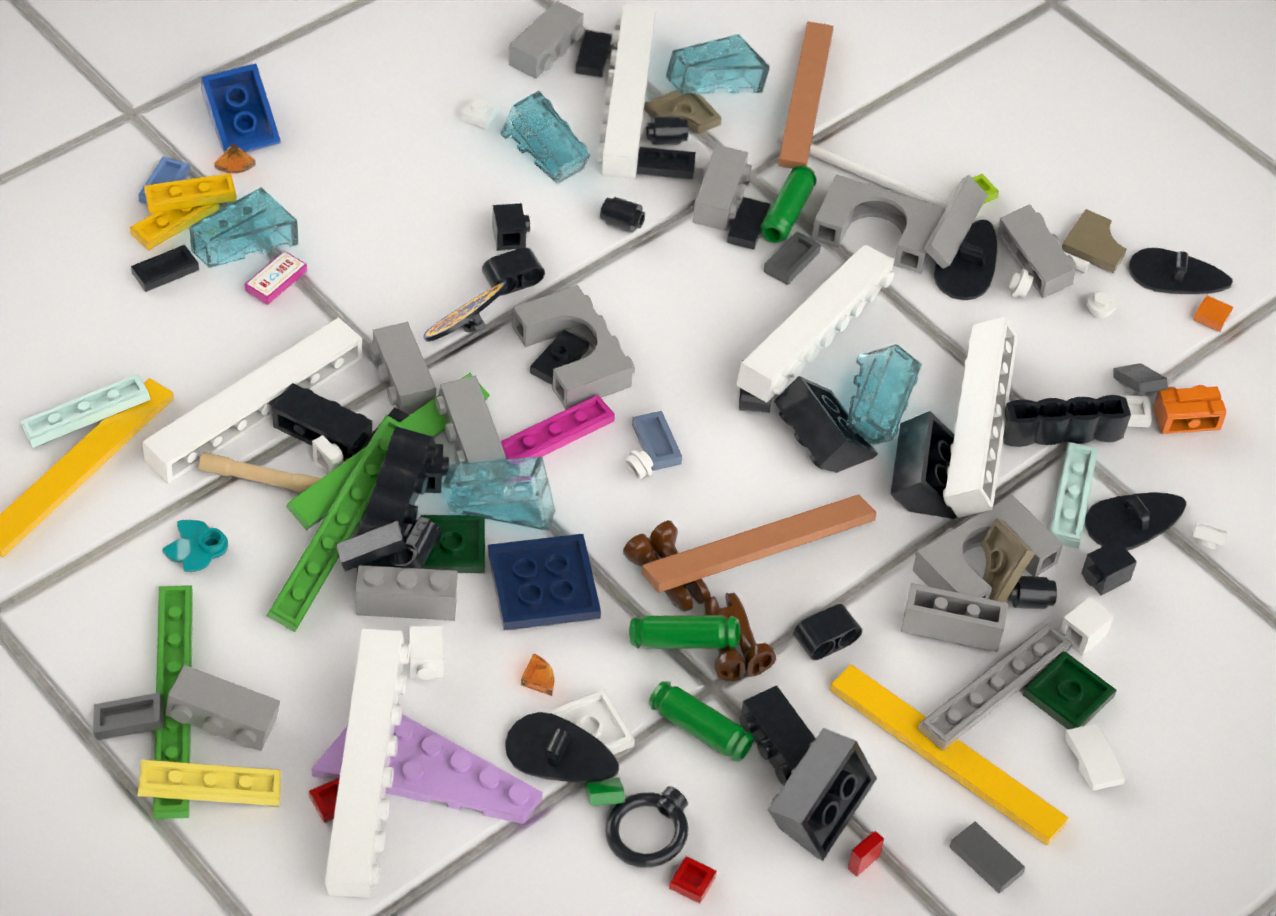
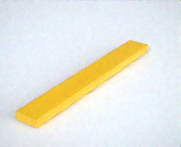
M151 378L147 379L143 384L151 400L105 418L0 514V557L3 558L174 400L173 392Z
M852 664L831 684L830 691L1044 844L1048 845L1067 824L1068 816L957 739L942 751L918 730L920 722L927 718Z

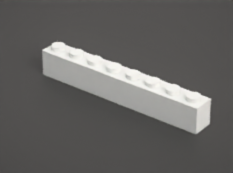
M623 3L622 14H617L615 30L620 32H614L613 48L617 49V51L612 50L610 67H615V69H609L608 86H612V88H607L605 104L610 105V107H604L603 124H607V127L602 126L600 143L605 145L599 146L597 163H602V175L636 179L655 23V6Z
M864 244L741 362L736 386L765 402H768L776 393L778 395L781 394L787 382L791 378H797L803 366L807 362L812 363L822 347L827 348L832 342L834 335L838 331L843 332L849 321L853 317H858L864 306L868 302L872 303L883 287L887 288L894 277L892 267L895 259Z
M1005 316L973 325L971 338L968 340L969 350L965 360L964 380L961 381L962 393L961 399L958 402L957 422L954 424L955 435L951 445L950 466L947 467L948 478L946 488L943 490L946 505L952 508L958 518L993 510L1006 422L1005 407L1009 401L1018 336Z
M339 317L329 324L323 325L318 331L305 339L299 340L294 346L283 353L275 355L269 362L258 369L250 371L239 381L226 386L220 393L209 400L201 402L190 412L177 417L171 424L160 431L150 434L147 439L142 441L144 461L169 484L197 466L203 452L215 454L272 417V406L292 383L313 391L363 359L362 337Z
M362 628L325 875V884L330 896L371 898L373 885H379L380 864H376L377 852L383 853L385 832L380 831L382 820L388 819L389 799H385L386 788H392L394 774L393 767H389L390 756L396 757L398 737L393 736L395 725H400L402 719V705H398L399 694H405L406 674H402L403 664H409L410 644H405L403 631Z

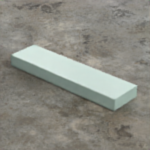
M136 374L25 419L20 423L32 448L151 399L139 375Z
M1072 442L1067 443L1050 532L1064 546L1079 549L1098 448Z

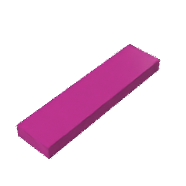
M597 394L500 441L506 455L504 464L512 472L614 422L615 414Z

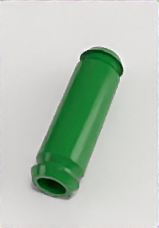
M803 165L794 167L785 180L764 222L761 224L762 235L769 242L780 243L785 241L817 183L815 172L811 168Z
M647 615L642 619L640 616H636L630 622L629 638L631 645L636 648H640L642 645L647 649H723L729 645L732 649L738 646L740 641V623L732 615L729 619L723 615Z
M670 681L660 682L649 698V705L652 710L657 709L659 715L722 755L732 756V761H742L754 743V737L751 732L745 733L742 726L678 686H671Z

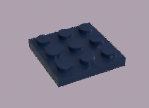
M584 534L488 545V557L503 631L601 619V608Z

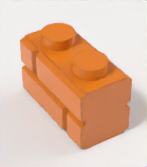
M1196 385L1192 388L1183 389L1168 387L1166 390L1157 392L1153 404V411L1156 420H1158L1161 434L1221 430L1227 411L1223 400H1221L1218 386L1206 387L1204 385Z

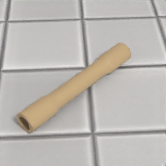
M203 452L199 460L200 471L222 476H234L287 488L297 493H302L322 479L239 462L229 457Z

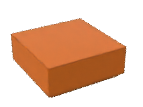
M1206 295L1193 320L1220 332L1230 317L1233 306Z

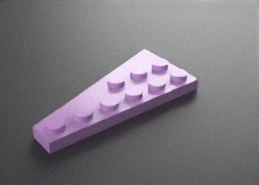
M402 714L401 724L395 725L393 736L398 737L396 757L390 756L389 767H393L394 772L392 788H386V793L430 803V800L448 803V807L461 810V807L479 810L485 816L524 824L542 801V791ZM347 727L314 765L312 776L322 779L325 776L340 777Z

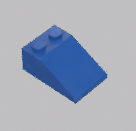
M257 63L201 77L203 98L225 157L281 143Z

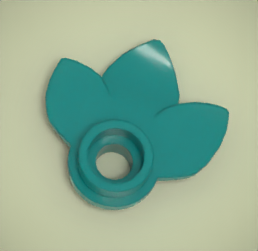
M180 520L177 521V528L181 538L162 549L163 554L170 560L178 563L183 562L184 572H196L206 568L212 559L219 558L228 550V539L221 530L209 528L203 521Z

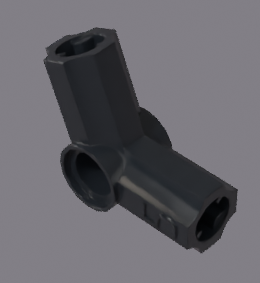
M419 517L418 520H414L404 538L405 549L361 566L425 569L424 563L437 542L441 529L439 525L433 523L430 519Z

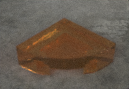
M234 144L214 162L217 170L231 174L245 172L256 165L254 158Z
M533 653L521 678V686L552 696L555 682L554 672L545 659Z

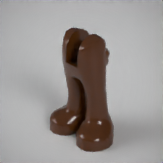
M664 521L652 531L650 538L645 534H639L631 538L625 545L623 554L630 562L640 567L659 560L657 555L662 559L678 554L675 547L678 529L672 521ZM703 579L664 591L674 606L683 612L693 608L690 594L699 604H703L704 600L711 596Z
M736 593L725 594L727 607L724 608L719 607L715 596L704 600L706 615H723L727 619L732 615L740 623L739 645L744 662L735 647L731 649L728 645L723 649H718L719 656L714 664L717 676L727 681L740 680L744 676L745 666L748 675L753 677L767 671L775 663L776 654L769 644L756 643L746 611Z

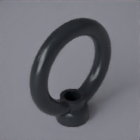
M668 786L661 794L652 792L637 793L626 797L625 802L616 804L611 810L605 826L606 840L612 852L625 863L644 868L660 866L674 859L685 846L688 837V821L683 812L688 806L686 797L678 789ZM653 806L666 818H672L675 827L674 836L665 848L654 853H639L629 849L622 842L619 835L620 822L628 812L635 808Z

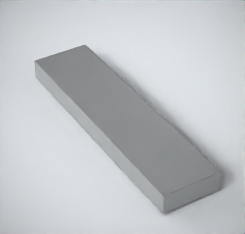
M970 175L961 180L924 247V250L942 269L951 264L988 196Z

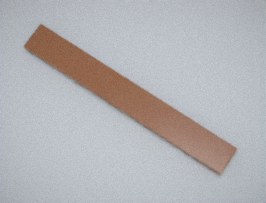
M807 21L779 156V167L793 169L801 165L807 166L831 45L833 25Z
M858 494L642 565V575L659 593L873 522L876 519L877 512Z

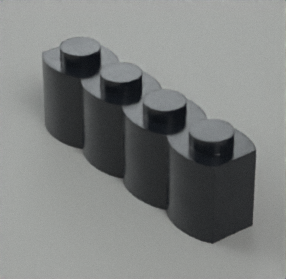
M1106 395L1098 399L1082 396L1074 397L1067 401L1059 398H1046L1038 402L1025 399L1008 402L1005 407L1006 422L1003 440L1004 444L1014 447L1028 446L1033 443L1056 445L1063 441L1076 444L1087 443L1092 440L1115 442L1124 438L1131 412L1127 399L1118 395Z
M395 427L357 536L398 521L403 537H406L405 531L408 525H412L417 517L418 506H415L418 495H423L427 488L428 476H425L429 465H434L438 455V447L435 446L433 436Z

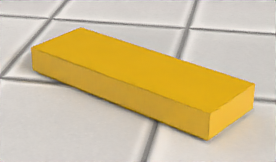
M231 173L144 185L149 213L237 201Z
M219 203L155 212L130 226V234L149 251L219 211Z

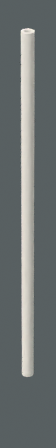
M781 130L777 136V141L782 143L784 131ZM811 143L809 155L902 195L944 207L945 209L949 204L948 201ZM977 214L973 223L979 220H988L992 223L996 235H998L999 223ZM1065 252L1066 255H1070L1074 259L1076 269L1085 273L1089 262Z

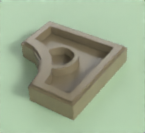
M691 84L645 102L644 110L651 118L680 116L681 119H687L688 128L697 134L721 125L722 117Z
M1085 209L1062 244L1064 252L1112 273L1115 272L1124 258L1127 249L1118 244L1112 237L1110 231L1112 220L1088 209Z
M996 518L981 543L986 558L983 579L992 587L990 600L1005 603L1035 552L1004 520Z

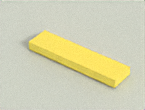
M141 760L138 796L279 806L281 770Z

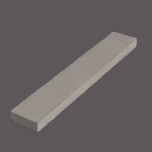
M1047 623L921 721L918 730L943 751L1042 673L1064 651L1068 652L1072 642Z

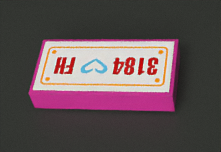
M284 250L245 283V291L269 305L307 272V264Z

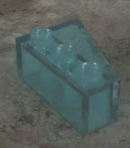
M740 34L673 50L666 78L680 93H714L715 89H729L730 93H738L739 89L754 88V93H763L770 66Z
M537 91L512 105L500 133L505 139L511 137L519 144L517 149L522 154L525 152L531 154L536 159L534 164L557 184L584 169L590 157L588 149L574 135L569 124L558 115L549 99L545 98L540 91Z
M262 187L189 226L191 251L208 268L245 259V254L262 251L263 254L272 252V247L288 244L289 247L299 245L297 219Z
M898 344L858 355L856 363L860 365L859 375H855L853 384L857 386L856 396L851 397L847 426L872 445L892 441L897 435L899 423L908 407L909 397L918 381V374L922 366L918 360Z
M543 457L452 464L443 481V488L450 512L549 531L556 510Z

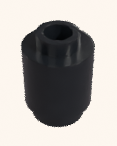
M680 116L652 117L651 123L646 124L647 140H651L653 145L681 144V141H687V119H681Z
M608 197L601 207L600 218L607 225L635 232L637 228L640 229L645 220V212H643L642 205L618 197L613 199Z
M1021 576L1007 599L1012 601L1014 608L1046 609L1048 606H1054L1056 603V582L1048 580L1047 577Z

